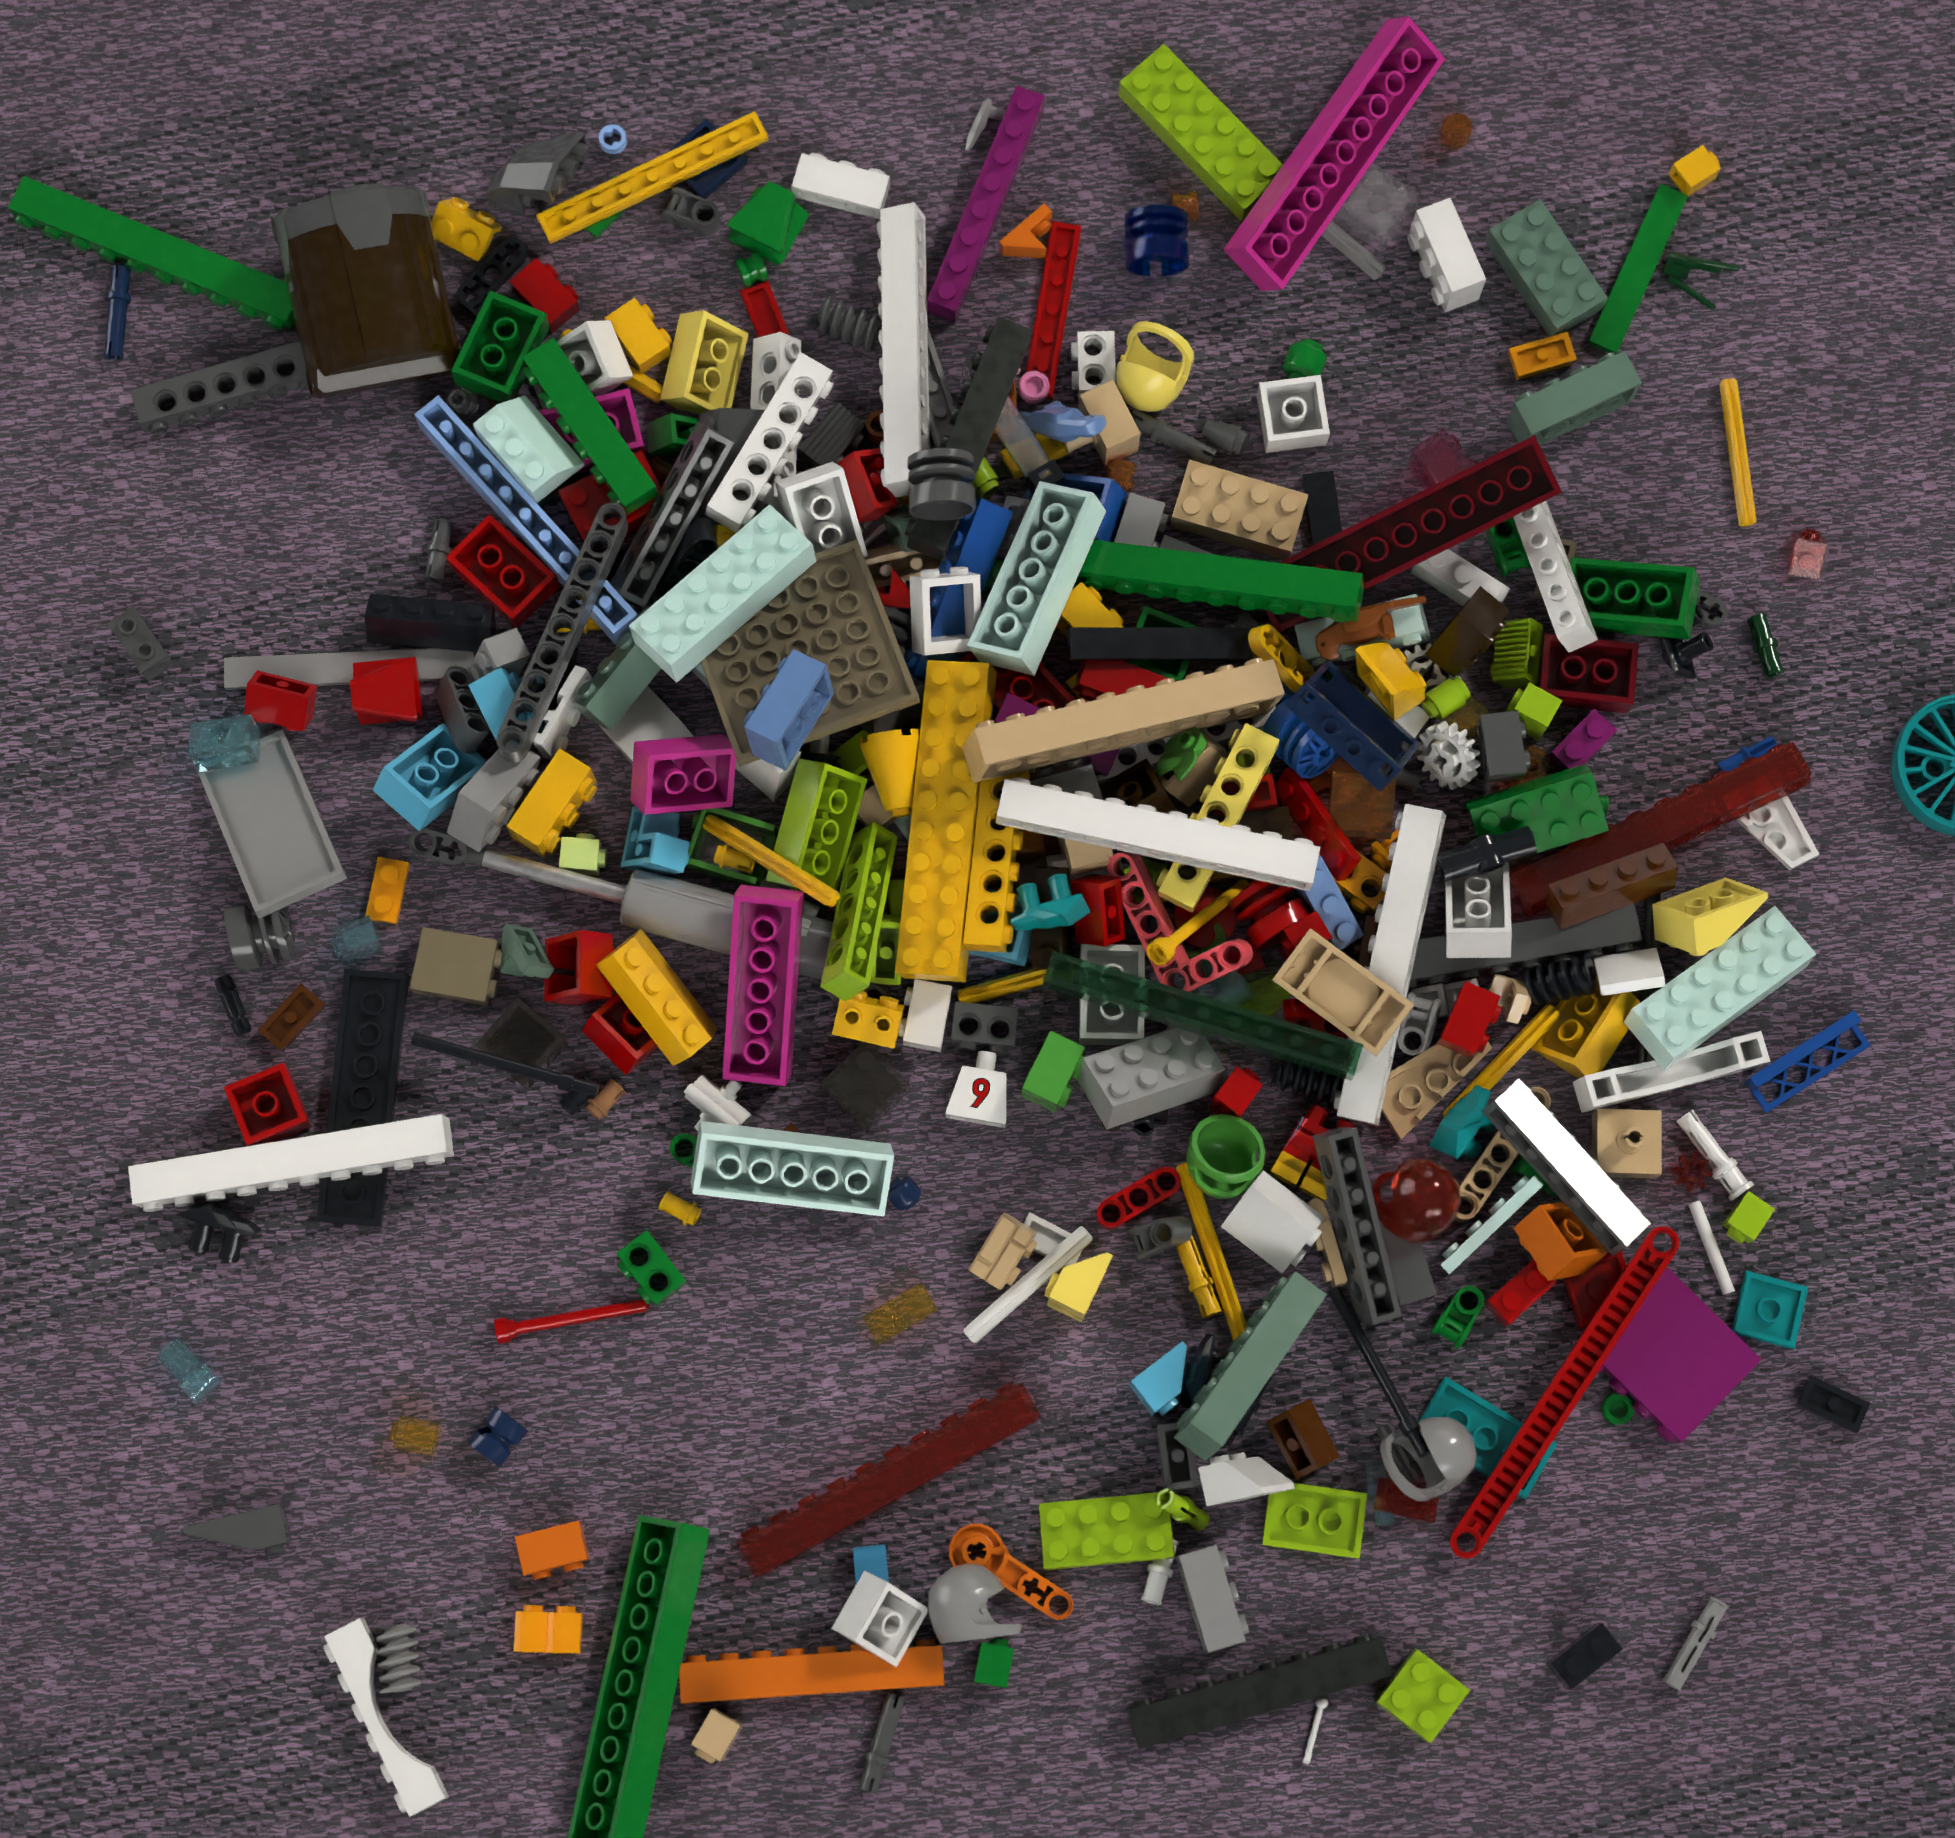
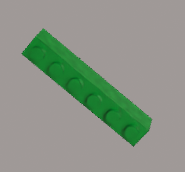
M554 337L523 356L525 368L522 372L531 386L534 384L538 385L542 391L539 394L541 401L548 411L552 408L559 416L556 422L565 435L571 433L576 441L573 447L582 460L588 458L593 465L590 471L599 485L605 483L610 490L607 496L611 503H617L622 506L625 514L629 515L657 497L656 485Z

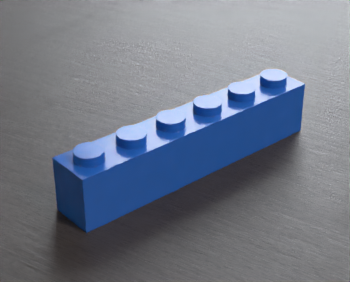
M975 497V512L960 518L957 529L953 532L949 541V550L946 558L940 563L938 570L942 574L950 573L949 568L968 567L969 572L980 574L982 595L1013 512L982 498ZM963 584L934 586V589L930 591L931 637L965 634ZM911 647L905 653L904 660L909 672L913 676L925 680L927 660L957 661L960 652L922 655L912 652Z

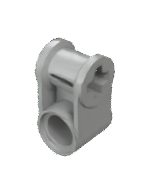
M1410 992L1407 999L1414 1004V1007L1402 1021L1398 1045L1408 1055H1419L1431 1046L1435 1026L1441 1012L1442 1000L1436 999L1431 1001L1416 997L1415 993ZM1417 1007L1428 1010V1012L1418 1010ZM1412 1032H1417L1422 1039L1420 1047L1416 1050L1408 1044V1037Z

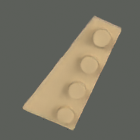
M1487 1042L1483 1053L1477 1051L1472 1059L1436 1044L1390 1072L1382 1114L1399 1141L1492 1049L1489 1042Z

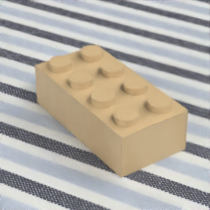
M1189 460L1170 527L1285 560L1291 555L1309 494Z

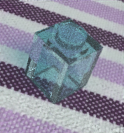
M369 915L333 929L336 937L331 940L337 957L343 956L347 963L383 950L374 922Z

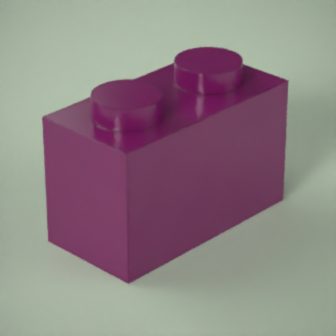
M1593 709L1550 753L1546 760L1559 772L1587 764L1613 737L1617 729L1596 709Z

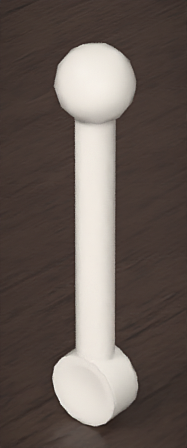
M1324 1696L1318 1697L1315 1700L1317 1709L1302 1761L1304 1764L1309 1765L1322 1712L1328 1705V1700Z

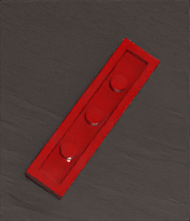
M1287 767L1275 783L1276 796L1283 806H1288L1290 816L1307 840L1312 841L1314 846L1320 847L1319 855L1322 856L1335 880H1346L1362 858L1306 779L1301 778L1293 769Z

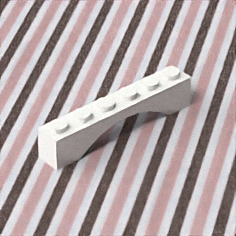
M1758 1031L1695 1049L1665 1071L1653 1060L1586 1075L1574 1081L1573 1086L1581 1113L1755 1069L1770 1062L1762 1032Z
M359 1618L324 1636L327 1644L323 1645L325 1653L331 1663H337L341 1674L337 1675L340 1685L345 1693L351 1692L355 1704L352 1705L353 1712L359 1723L365 1722L370 1732L366 1735L367 1742L374 1753L379 1751L384 1762L380 1765L383 1776L388 1783L393 1781L398 1793L394 1795L400 1811L402 1813L407 1811L409 1817L449 1798L436 1768L419 1760L405 1750L392 1736L382 1719L376 1702L374 1688V1668L378 1646L365 1619Z

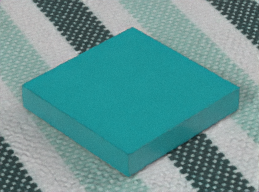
M1747 1270L1744 1271L1731 1330L1739 1336L1794 1350L1809 1287Z

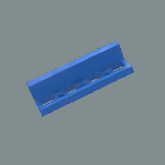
M1855 1010L1744 1081L1765 1114L1871 1046L1857 1026L1862 1020ZM1849 1029L1861 1044L1852 1051L1838 1048L1840 1035ZM1835 1039L1834 1047L1825 1045ZM1819 1048L1833 1051L1831 1063L1827 1067L1812 1065L1814 1052ZM1837 1052L1845 1054L1836 1060ZM1809 1055L1808 1063L1799 1062ZM1793 1065L1807 1068L1805 1080L1800 1084L1786 1081L1788 1068ZM1811 1069L1819 1071L1810 1077ZM1783 1072L1782 1080L1773 1079ZM1766 1082L1779 1084L1778 1098L1768 1104L1758 1088ZM1785 1086L1793 1087L1791 1090L1784 1094Z

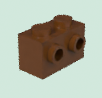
M1310 1399L1266 1421L1296 1480L1340 1457Z

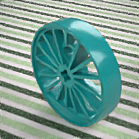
M1954 694L1936 699L1913 714L1900 730L1891 756L1892 780L1903 805L1925 826L1950 836H1955V797L1949 820L1934 813V810L1955 783V739L1937 712L1952 708L1955 725ZM1930 715L1949 746L1921 727L1918 722ZM1914 731L1944 754L1908 745L1907 741L1911 732ZM1905 752L1925 757L1917 767H1905ZM1927 763H1933L1938 766L1940 771L1938 777H1933L1927 773ZM1917 774L1918 779L1925 785L1912 790L1907 775ZM1951 777L1952 779L1929 809L1918 799L1917 795Z

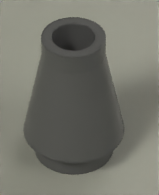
M1208 419L1203 428L1202 436L1210 439L1231 455L1235 453L1241 455L1249 442L1250 432L1246 431L1244 426Z

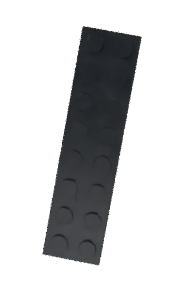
M344 969L326 1133L394 1122L409 986L408 974ZM389 1167L382 1168V1173L376 1175H363L362 1172L350 1173L351 1178L346 1180L333 1181L331 1177L321 1178L316 1221L318 1223L382 1228Z

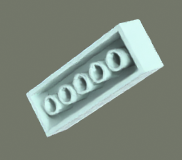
M1039 481L967 644L980 663H990L993 666L1035 675L1106 513L1105 508L1094 493Z
M769 504L629 625L635 644L677 683L816 562L812 543Z
M1774 906L1728 939L1722 946L1714 949L1664 987L1635 1006L1624 1020V1024L1665 1071L1804 970L1816 953L1778 908Z
M700 1121L691 1175L692 1194L884 1216L894 1153L890 1143Z

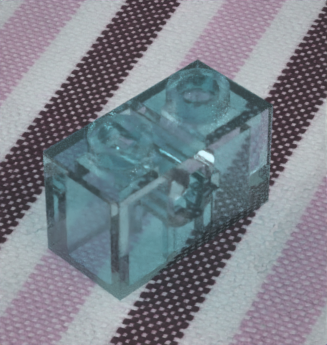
M251 714L191 723L188 755L199 772L259 763L261 731Z

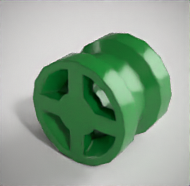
M758 251L753 252L749 258L743 259L740 257L735 259L745 288L752 286L755 281L760 280L764 282L769 280L765 265Z

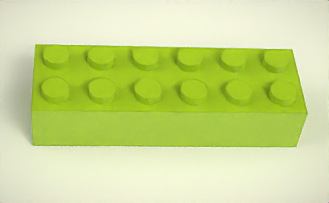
M1165 44L1159 47L1119 82L1118 96L1226 207L1243 222L1283 164Z

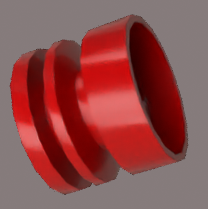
M1255 880L1244 887L1229 902L1228 906L1232 912L1246 908L1237 916L1239 923L1254 919L1255 923L1246 931V935L1256 951L1276 943L1285 928L1311 914L1302 898L1287 902L1286 898L1295 888L1287 886L1279 888L1280 885Z

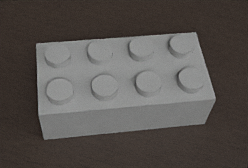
M1194 1021L1084 1057L1077 1081L1105 1128L1110 1129L1217 1093L1221 1086L1225 1068Z

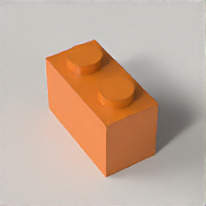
M579 1520L515 1536L523 1575H532L533 1580L552 1576L551 1570L564 1567L565 1572L584 1568L583 1562L590 1560L582 1522Z

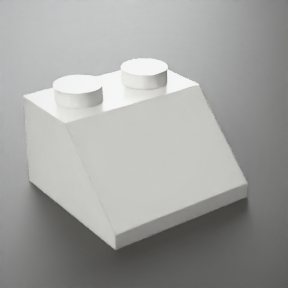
M1245 1452L1213 1457L1209 1459L1211 1465L1198 1467L1206 1506L1237 1502L1295 1489L1290 1479L1259 1456L1246 1458Z
M864 1570L831 1629L897 1667L925 1618L928 1608L890 1583Z

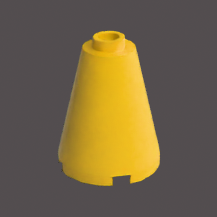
M901 729L869 734L867 739L859 738L860 748L884 811L891 812L894 818L911 815L910 810L913 805L920 729H910L911 735H903Z

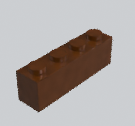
M1661 843L1548 884L1546 907L1561 930L1674 889L1678 865L1665 844Z

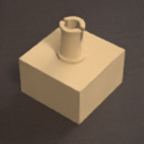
M1114 380L1079 396L1078 409L1083 415H1104L1106 426L1093 437H1079L1073 441L1062 442L1063 446L1066 445L1065 450L1068 454L1092 442L1103 465L1106 467L1138 452L1141 433Z
M1597 1108L1592 1113V1158L1599 1163L1600 1168L1608 1177L1656 1179L1662 1174L1661 1110Z

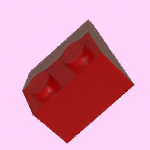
M618 993L596 1010L582 1029V1032L625 1075L629 1074L658 1047Z

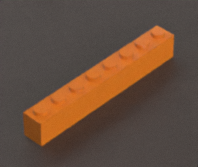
M935 1639L915 1640L916 1647L907 1648L897 1667L857 1644L850 1645L849 1652H837V1646L817 1647L818 1654L805 1655L804 1648L784 1649L785 1656L772 1657L771 1650L753 1651L752 1658L739 1659V1653L719 1654L718 1661H706V1655L686 1656V1663H681L679 1671L681 1703L945 1685L942 1645L935 1646Z

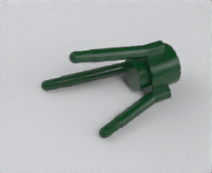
M1671 251L1663 274L1670 276L1669 284L1679 287L1711 310H1715L1716 306L1682 282L1680 280L1681 277L1687 279L1691 268L1717 274L1721 273V269L1739 271L1740 268L1737 265L1691 257Z

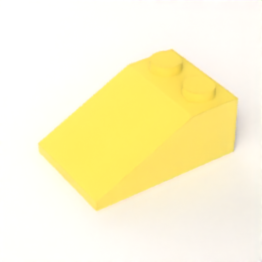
M1725 877L1652 904L1655 940L1668 944L1671 948H1678L1689 952L1692 956L1706 955L1709 950L1722 946L1768 899V892Z

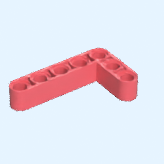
M1120 852L1110 857L1107 866L1110 876L1120 877L1122 903L1146 952L1148 944L1158 937H1169L1176 930L1160 896H1158L1156 887L1140 855ZM1122 858H1126L1130 862L1131 869L1128 874L1123 873L1120 869ZM1137 886L1144 892V899L1141 903L1137 902L1133 895L1134 889ZM1150 915L1154 916L1158 922V928L1155 932L1151 931L1147 926V919ZM1235 939L1224 942L1189 959L1181 943L1176 947L1174 957L1165 965H1156L1151 960L1150 963L1163 990L1168 995L1177 997L1199 989L1246 966L1252 959L1253 951L1247 941ZM1232 946L1240 950L1241 958L1238 963L1232 961L1229 956V950ZM1204 959L1210 961L1213 966V972L1210 976H1207L1202 971L1201 965ZM1176 973H1180L1185 979L1183 989H1179L1174 984Z

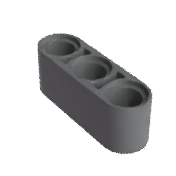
M453 665L447 668L435 691V696L455 747L463 753L474 754L479 750L490 728L468 686L474 682L472 675L465 668Z

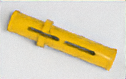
M1191 1234L1189 1241L1177 1246L1176 1249L1190 1283L1188 1289L1190 1293L1193 1292L1202 1319L1221 1313L1222 1310L1212 1287L1214 1284L1213 1279L1208 1277L1199 1250Z

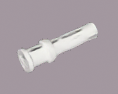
M1694 1110L1689 1111L1676 1121L1713 1169L1711 1171L1712 1177L1718 1179L1730 1194L1728 1197L1730 1201H1733L1754 1186V1183L1747 1181L1738 1169L1736 1159L1729 1158L1721 1149Z

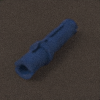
M116 265L111 267L110 292L106 293V300L109 304L103 356L107 359H115V356H117V359L124 358L127 305L131 303V295H129L131 268L119 265V270H117Z

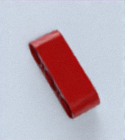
M1161 1167L1105 1199L1097 1208V1223L1105 1230L1118 1229L1173 1197L1181 1185L1179 1173L1174 1168ZM1162 1175L1170 1176L1174 1180V1187L1168 1191L1160 1189L1157 1184V1178ZM1134 1191H1141L1146 1195L1147 1203L1141 1207L1134 1206L1130 1202L1129 1195ZM1107 1207L1117 1209L1119 1219L1113 1223L1106 1222L1102 1218V1210Z

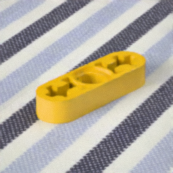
M1266 624L1250 630L1248 642L1251 650L1259 658H1262L1263 661L1274 659L1280 680L1291 691L1296 693L1315 673L1313 667L1273 626ZM1280 652H1282V654H1283V656H1284V660H1285V665H1284V666H1283V664L1281 663V660H1280Z

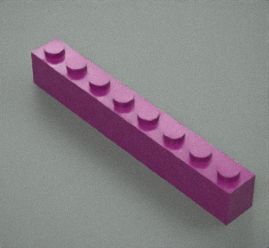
M1016 85L927 299L928 313L956 323L1043 113L1044 95Z

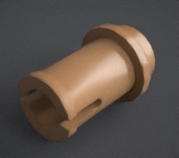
M610 1079L608 1084L593 1100L591 1098L588 1099L589 1104L585 1108L598 1120L602 1117L607 1118V1112L626 1092L617 1082Z

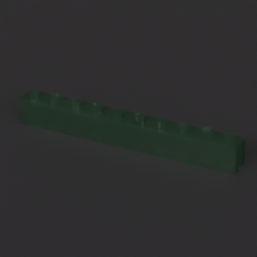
M1055 951L1052 952L1043 981V988L1348 1080H1352L1355 1075L1363 1048L1361 1043Z

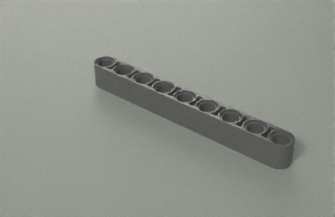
M607 503L599 509L497 734V746L502 757L508 762L517 763L527 756L627 534L628 523L625 511L617 503ZM610 518L620 519L619 523L614 526L605 524ZM598 545L608 547L603 553L593 552L594 548ZM588 572L596 574L590 581L580 579L583 574ZM574 600H581L583 602L579 608L572 609L568 607L570 602ZM565 627L571 630L568 635L563 637L555 635L560 628ZM548 656L558 657L554 664L547 665L543 663V660ZM542 683L546 685L544 690L539 693L530 691L535 684ZM529 711L533 713L532 717L527 721L518 720V716L522 712ZM516 739L520 741L519 746L515 749L505 748L506 743L510 740Z

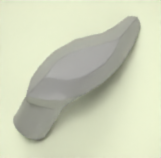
M990 98L982 103L973 121L966 142L965 150L967 152L971 150L981 131L986 127L988 118L999 121L1003 119L1005 109L991 106L992 101Z

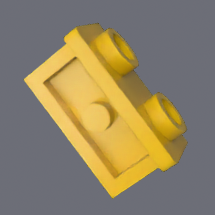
M452 197L451 199L439 201L431 221L434 238L460 253L481 262L488 251L494 233L500 232L502 225L495 222L493 215L484 211L476 212L468 208L469 204L460 198Z

